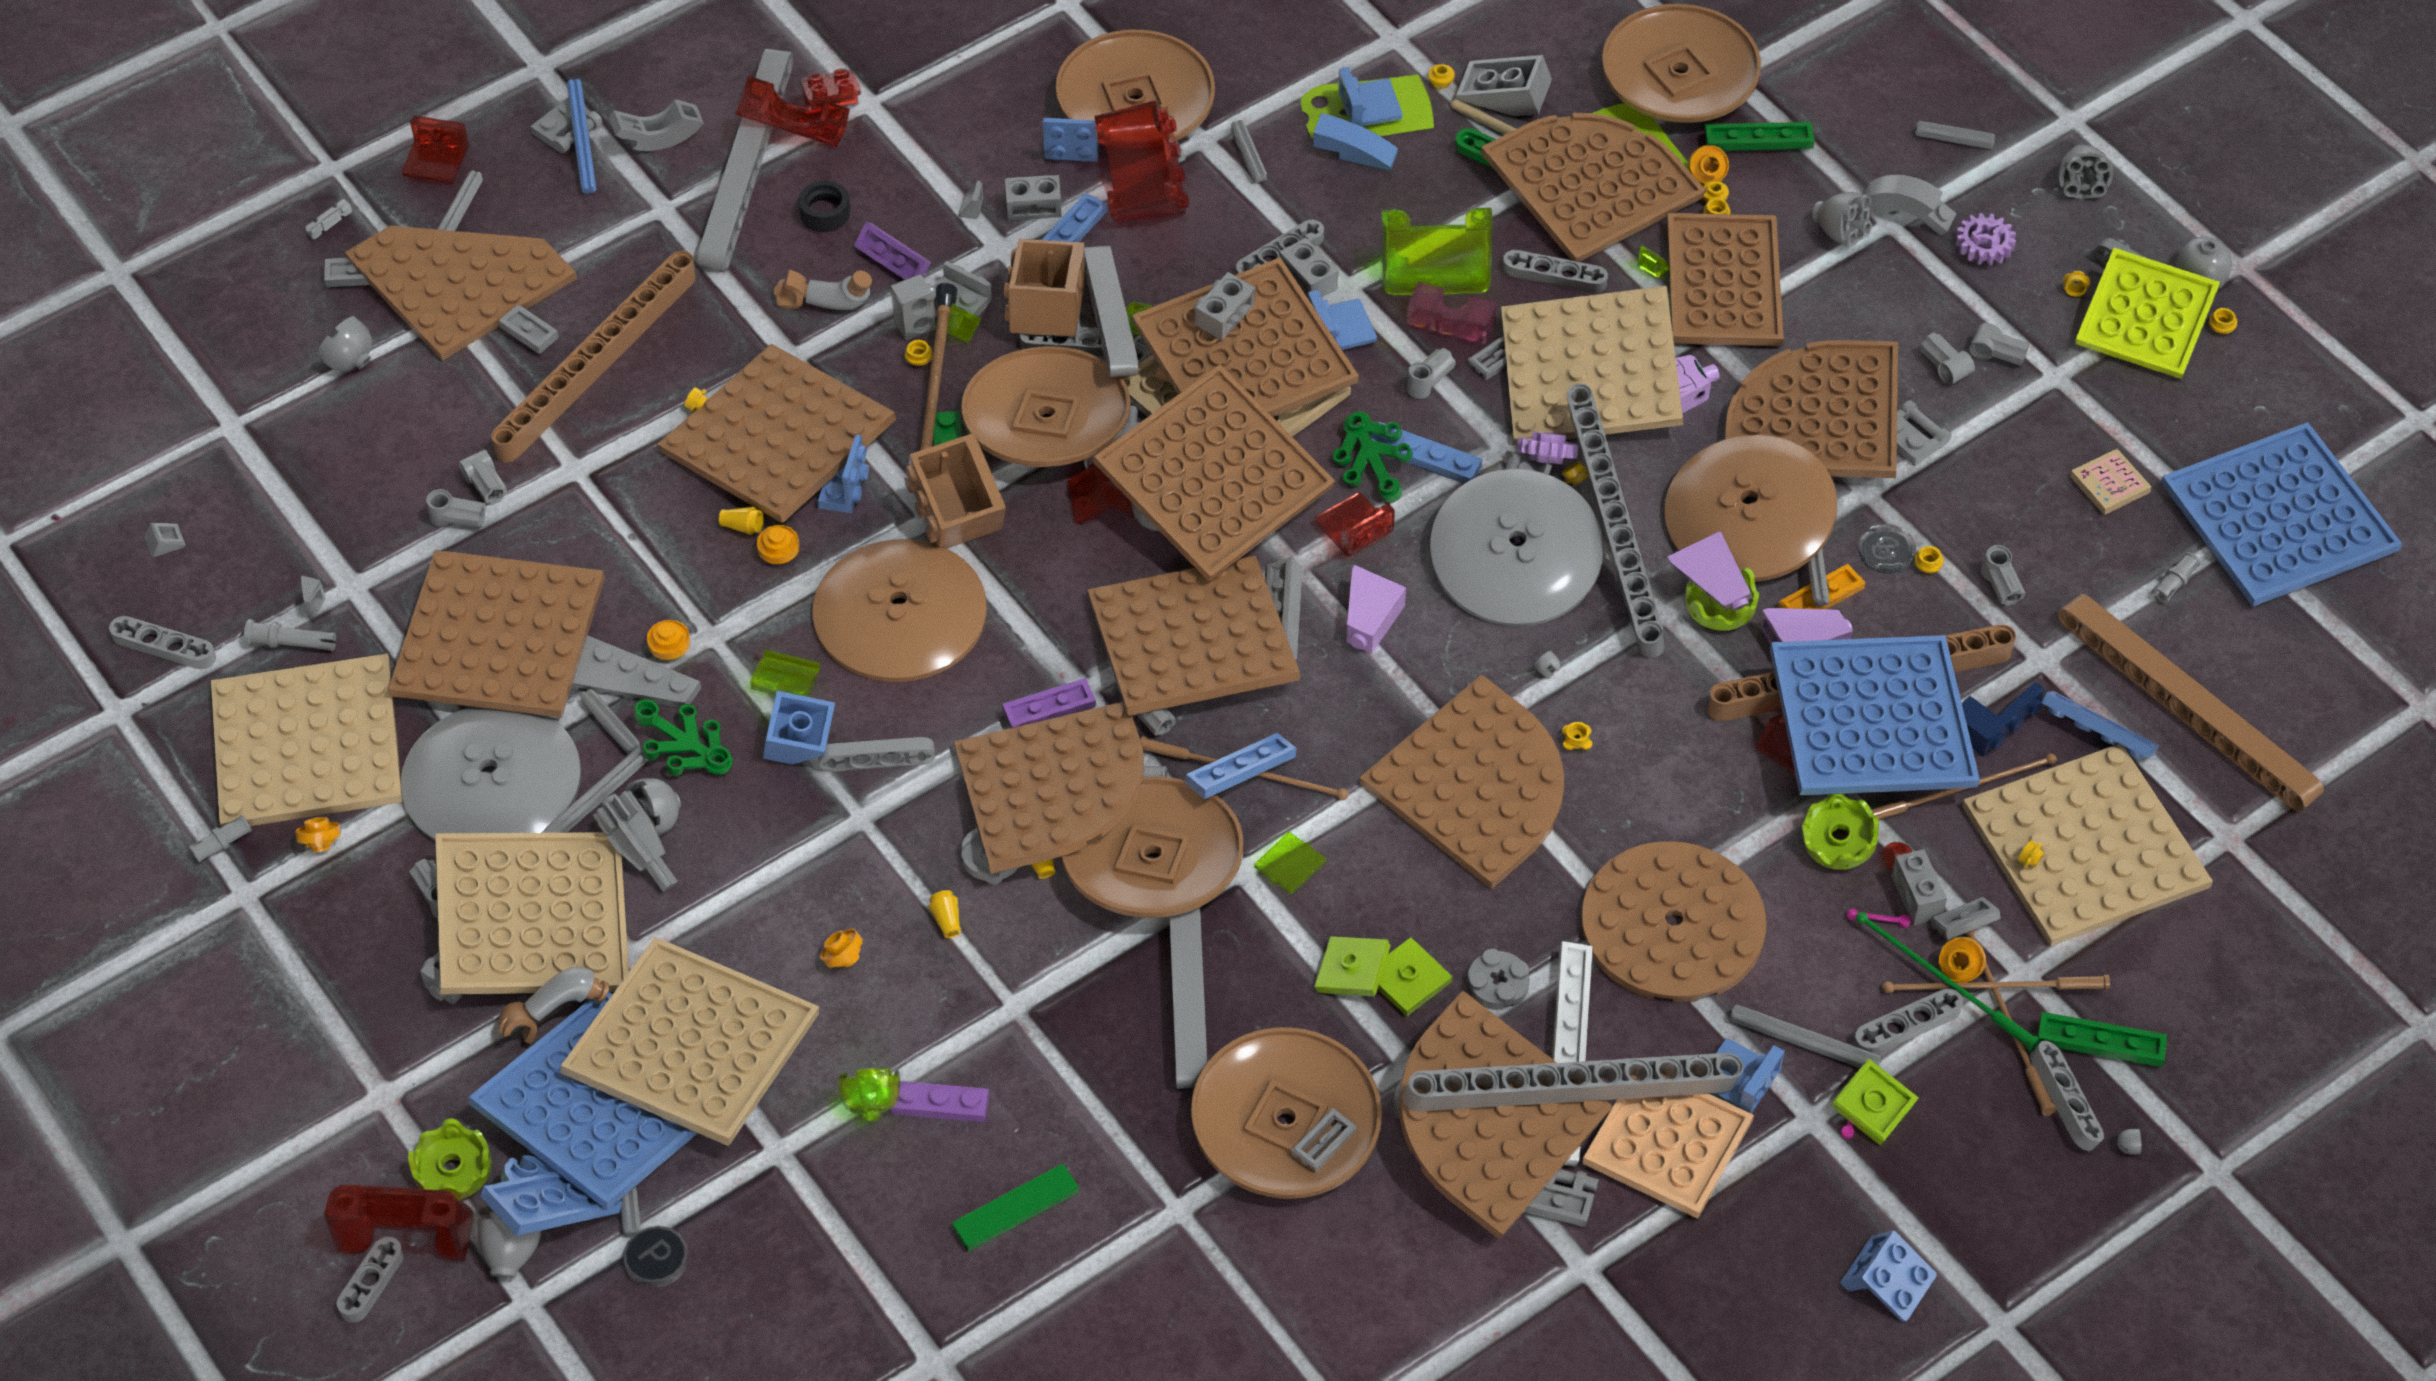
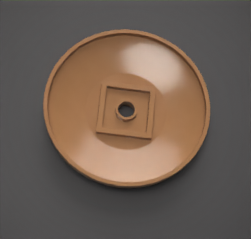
M1665 4L1640 10L1615 26L1604 44L1602 68L1609 87L1631 108L1653 118L1688 123L1721 117L1734 111L1746 102L1757 87L1761 71V58L1757 45L1750 34L1728 16L1696 5ZM1675 70H1679V71H1682V72L1686 71V72H1685V73H1677V72H1675Z
M1121 30L1097 36L1083 43L1065 59L1057 75L1056 97L1059 108L1066 119L1095 120L1097 122V142L1118 148L1144 149L1175 142L1199 127L1213 106L1215 82L1212 70L1203 56L1184 41L1155 31ZM1138 96L1140 99H1131L1129 97Z
M1044 346L1014 351L988 363L968 383L962 397L961 407L962 419L968 434L974 433L980 447L986 452L1002 460L1019 465L1051 467L1079 462L1098 454L1111 445L1126 427L1130 416L1131 401L1124 379L1122 377L1109 378L1104 360L1077 349ZM1045 414L1052 415L1050 417H1043Z
M1764 435L1733 437L1701 450L1690 458L1677 472L1669 486L1665 500L1664 515L1666 528L1677 551L1721 531L1739 570H1743L1746 567L1750 568L1753 571L1755 582L1766 581L1781 577L1800 568L1823 548L1836 522V489L1823 463L1800 445L1778 437ZM1750 496L1757 499L1755 503L1751 504L1742 502L1744 498Z
M893 539L861 547L838 561L826 573L817 588L813 601L812 616L814 629L821 646L840 666L852 673L872 680L908 682L939 674L958 663L971 651L984 629L987 602L980 578L974 569L959 555L947 548H939L937 544L926 541ZM897 598H903L906 600V602L903 604L892 603V601Z
M1156 776L1142 777L1140 793L1134 805L1112 830L1104 836L1098 834L1086 841V847L1061 857L1063 867L1071 883L1082 895L1100 907L1133 917H1167L1186 913L1207 904L1230 885L1243 859V833L1232 809L1216 794L1204 799L1187 786L1185 780ZM1150 853H1156L1160 855L1159 857L1153 859L1146 857Z
M1279 1027L1263 1029L1243 1035L1225 1045L1208 1061L1201 1071L1193 1091L1191 1119L1195 1138L1201 1151L1222 1176L1239 1187L1259 1195L1295 1199L1315 1196L1330 1191L1352 1178L1364 1166L1373 1153L1379 1138L1382 1105L1377 1085L1371 1073L1352 1051L1334 1039L1317 1032L1299 1028ZM1334 1108L1357 1126V1132L1315 1173L1309 1165H1303L1300 1158H1294L1291 1155V1150ZM1282 1114H1288L1294 1118V1122L1285 1125L1280 1123L1277 1118ZM1335 1119L1304 1152L1308 1153L1338 1121ZM1344 1127L1313 1159H1316L1346 1129V1127Z

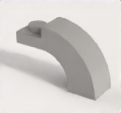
M676 99L664 111L653 116L639 117L615 110L609 116L615 135L621 139H629L632 148L639 151H655L677 145L691 137L704 124L697 105Z
M1886 175L1870 182L1864 195H1868L1871 198L1870 208L1881 217L1891 211L1908 212L1921 219L1940 236L1948 232L1957 214L1940 200L1943 193L1941 190L1926 181L1911 176Z

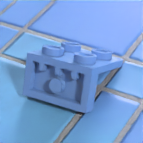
M1349 67L1339 68L1338 92L1349 122L1362 127L1402 119L1403 113L1390 79L1386 78L1359 83L1357 77L1352 76Z
M1043 119L1044 159L1098 162L1100 143L1097 142V122L1095 120Z
M1319 290L1308 292V300L1342 350L1377 341L1376 333L1360 299L1329 305L1327 300L1322 299Z
M855 435L846 466L822 487L818 499V508L852 513L855 502H860L862 494L861 483L867 480L869 465L865 464L867 447L863 446L862 435Z
M1727 1038L1716 1053H1732L1738 1056L1743 1063V1072L1732 1090L1725 1093L1710 1094L1752 1114L1781 1071L1785 1051L1773 1045L1767 1055L1762 1053L1760 1056ZM1721 1070L1724 1074L1730 1075L1728 1072Z
M1892 1230L1870 1237L1840 1284L1848 1292L1868 1288L1903 1322L1909 1319L1936 1278L1937 1273Z

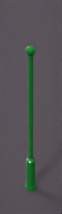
M1865 912L1857 913L1856 921L1858 923L1869 926L1947 985L1958 991L1962 996L1990 1015L1991 1021L2027 1046L2026 1048L2029 1051L2034 1050L2038 1045L2040 1038L2031 1035L2000 1011H1993L1869 920Z

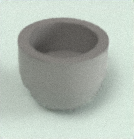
M1548 651L1537 660L1534 667L1543 676L1550 677L1554 676L1551 671L1553 668L1559 671L1560 661L1552 651Z
M2128 1129L2119 1134L2117 1145L2122 1152L2130 1155L2141 1154V1134L2139 1129Z

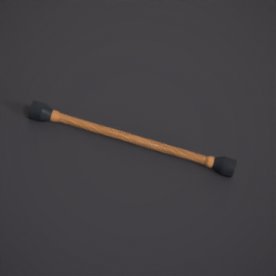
M950 283L937 285L935 291L938 320L920 451L932 447L948 318L956 304L958 293L956 286Z

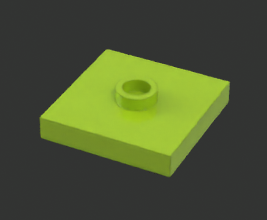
M1330 936L1315 983L1317 993L1375 996L1391 947L1389 941L1385 939Z
M1410 937L1388 954L1378 990L1407 1017L1451 984L1453 976Z
M1868 1058L1830 1106L1881 1146L1919 1097Z

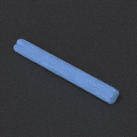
M579 79L569 80L567 82L581 189L584 194L595 193L596 182L582 84Z

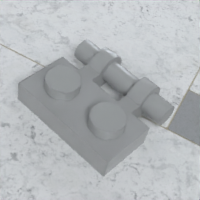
M1560 1169L1524 1212L1586 1227L1594 1194L1584 1192L1583 1190L1596 1191L1599 1179L1587 1176L1586 1172L1577 1171V1173ZM1556 1181L1565 1183L1568 1185H1572L1573 1188L1557 1185L1555 1183Z

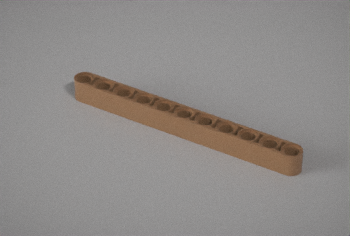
M677 251L671 254L493 430L491 439L495 456L499 461L509 463L516 460L695 282L696 272L691 253Z
M2079 594L2058 611L2059 621L2066 629L2291 809L2298 812L2303 811L2323 794V785L2314 774L2086 594Z
M2002 624L1947 635L1946 640L1954 673L2008 661L2013 652L2016 632L2010 626ZM1770 672L1715 684L1711 688L1707 707L1709 716L1716 721H1728L1781 710L1775 673Z

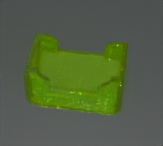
M1475 208L1468 211L1465 216V225L1410 226L1409 215L1404 211L1382 210L1380 263L1383 289L1393 295L1466 294L1487 291L1491 286L1492 208Z

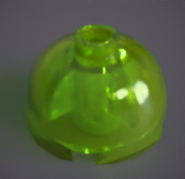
M868 1068L856 1070V1077L848 1078L847 1072L838 1076V1090L842 1104L851 1113L862 1115L864 1121L881 1119V1113L890 1111L899 1100L901 1082L900 1071L898 1070L892 1075L890 1068Z

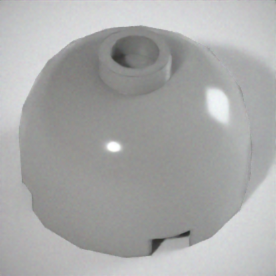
M2198 237L2190 240L2181 248L2175 267L2219 281V288H2221L2229 278L2232 259L2227 247L2219 240L2210 237Z
M352 316L335 327L338 332L332 338L328 335L317 352V356L323 363L337 371H351L356 367L361 369L371 359V356L368 355L372 349L370 331L360 320Z
M643 778L628 783L625 791L628 792L630 790L653 821L658 835L660 836L670 831L677 821L681 806L678 794L665 781L656 778Z

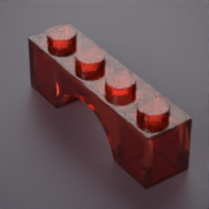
M748 75L739 94L735 115L837 148L847 127L850 108L826 100L811 107L795 106L778 96L773 83Z

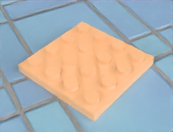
M1661 1074L1664 1078L1670 1079L1667 1075ZM1631 1076L1632 1079L1640 1081L1637 1077ZM1710 1094L1617 1099L1583 1157V1164L1698 1219L1750 1127L1754 1115Z

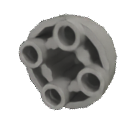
M2075 146L2063 157L2059 167L2060 185L2068 197L2078 199L2102 197L2106 194L2107 188L2113 179L2111 162L2102 151L2092 146Z
M1845 192L1834 195L1824 202L1818 201L1813 208V221L1819 223L1822 230L1832 240L1849 247L1854 246L1863 236H1868L1871 231L1872 223L1869 220L1871 198L1868 195L1857 192Z
M490 1212V1215H482L481 1219L478 1220L477 1235L480 1250L491 1267L490 1275L515 1278L517 1270L527 1262L535 1251L542 1230L516 1236L495 1212Z

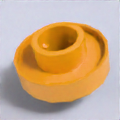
M1713 145L1702 146L1691 154L1688 162L1689 171L1703 185L1710 181L1720 182L1727 175L1729 160L1726 153L1719 147Z
M784 525L767 527L757 538V550L765 562L771 564L787 563L794 559L799 552L798 535L790 527Z
M676 620L660 621L648 631L647 644L649 651L654 657L661 660L677 659L690 648L691 639L688 628L681 622Z
M327 817L306 820L303 827L295 830L297 843L305 844V847L311 848L312 852L326 851L330 849V844L335 842V838L341 836L340 823L329 822Z
M855 929L839 930L827 938L820 958L828 968L850 967L859 959L863 939Z
M1958 937L1948 941L1942 947L1939 954V965L1942 972L1951 980L1957 983H1967L1983 973L1986 965V955L1983 947L1977 941L1969 937Z

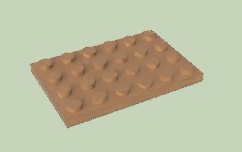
M1668 213L1670 314L1674 344L1783 346L1784 334L1776 215Z

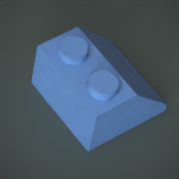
M777 691L767 732L763 759L796 764L824 756L835 702Z

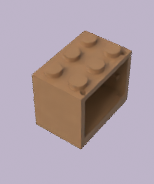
M1018 239L1017 249H1012L1011 266H1008L1007 281L1010 283L1005 282L1004 299H1008L1009 304L1005 306V321L1010 323V333L1076 337L1085 288L1084 243Z
M974 433L910 454L909 464L906 466L907 477L904 480L910 494L914 493L916 497L915 508L918 516L924 518L928 527H925L930 543L935 542L939 548H950L1002 530L1006 506Z

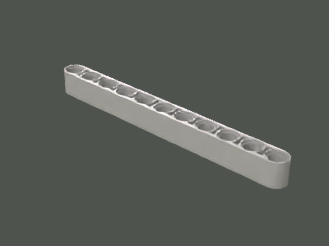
M765 49L700 244L698 253L699 266L725 270L729 267L792 71V52Z
M1575 384L1567 391L1568 408L1639 651L1645 657L1655 658L1660 656L1665 649L1661 620L1592 390L1586 384ZM1605 470V472L1598 473L1597 471ZM1609 493H1610V494H1613V495H1611V496H1603V495L1609 494ZM1613 517H1619L1617 520H1611ZM1620 541H1627V542L1624 543V544H1619V543H1618V542H1620ZM1627 565H1634V567L1625 568ZM1634 589H1641L1639 592H1632ZM1642 613H1647V614H1649L1648 616H1645V617L1638 616L1639 614H1642ZM1648 638H1656L1654 641H1646Z
M1732 1053L1418 1071L1411 1075L1403 1092V1102L1413 1111H1433L1725 1093L1734 1088L1743 1072V1063L1738 1056ZM1721 1070L1728 1072L1730 1075L1724 1074ZM1691 1072L1697 1073L1700 1077L1694 1076ZM1661 1074L1667 1075L1670 1079L1664 1078ZM1631 1076L1637 1077L1640 1081L1632 1079ZM1599 1077L1607 1079L1609 1083L1602 1081ZM1569 1079L1577 1081L1579 1085L1573 1084ZM1538 1081L1545 1082L1548 1087L1541 1085ZM1507 1083H1512L1518 1088H1512ZM1476 1085H1482L1487 1090H1482L1478 1088ZM1446 1086L1453 1088L1456 1092L1447 1090ZM1414 1089H1421L1425 1092V1094H1420L1416 1092Z

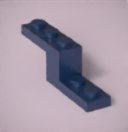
M2034 682L1998 716L1973 697L1969 696L1962 702L1972 749L1983 757L1992 749L1998 750L2004 743L2007 735L2011 732L2016 733L2029 715L2034 716L2039 712L2043 705L2041 699L2044 688Z

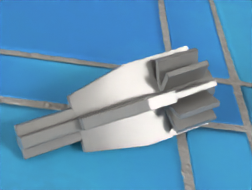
M629 790L628 792L624 791L619 797L616 794L607 797L602 801V807L597 810L598 812L593 814V818L614 848L638 870L643 871L647 868L663 892L674 887L678 881L661 858L666 852L655 825L635 796Z

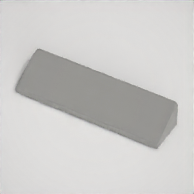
M1289 557L1267 565L1266 584L1296 660L1298 653L1302 567L1293 557Z

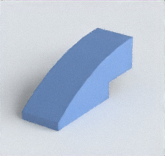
M1321 113L1314 131V147L1339 152V160L1391 171L1398 153L1396 146L1372 131Z

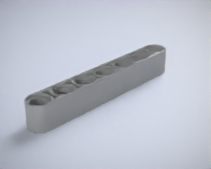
M1110 245L1084 247L1085 277L1109 378L1138 375L1137 353Z
M1200 907L1186 913L1169 916L1177 1089L1195 1088L1200 1073L1207 1064Z

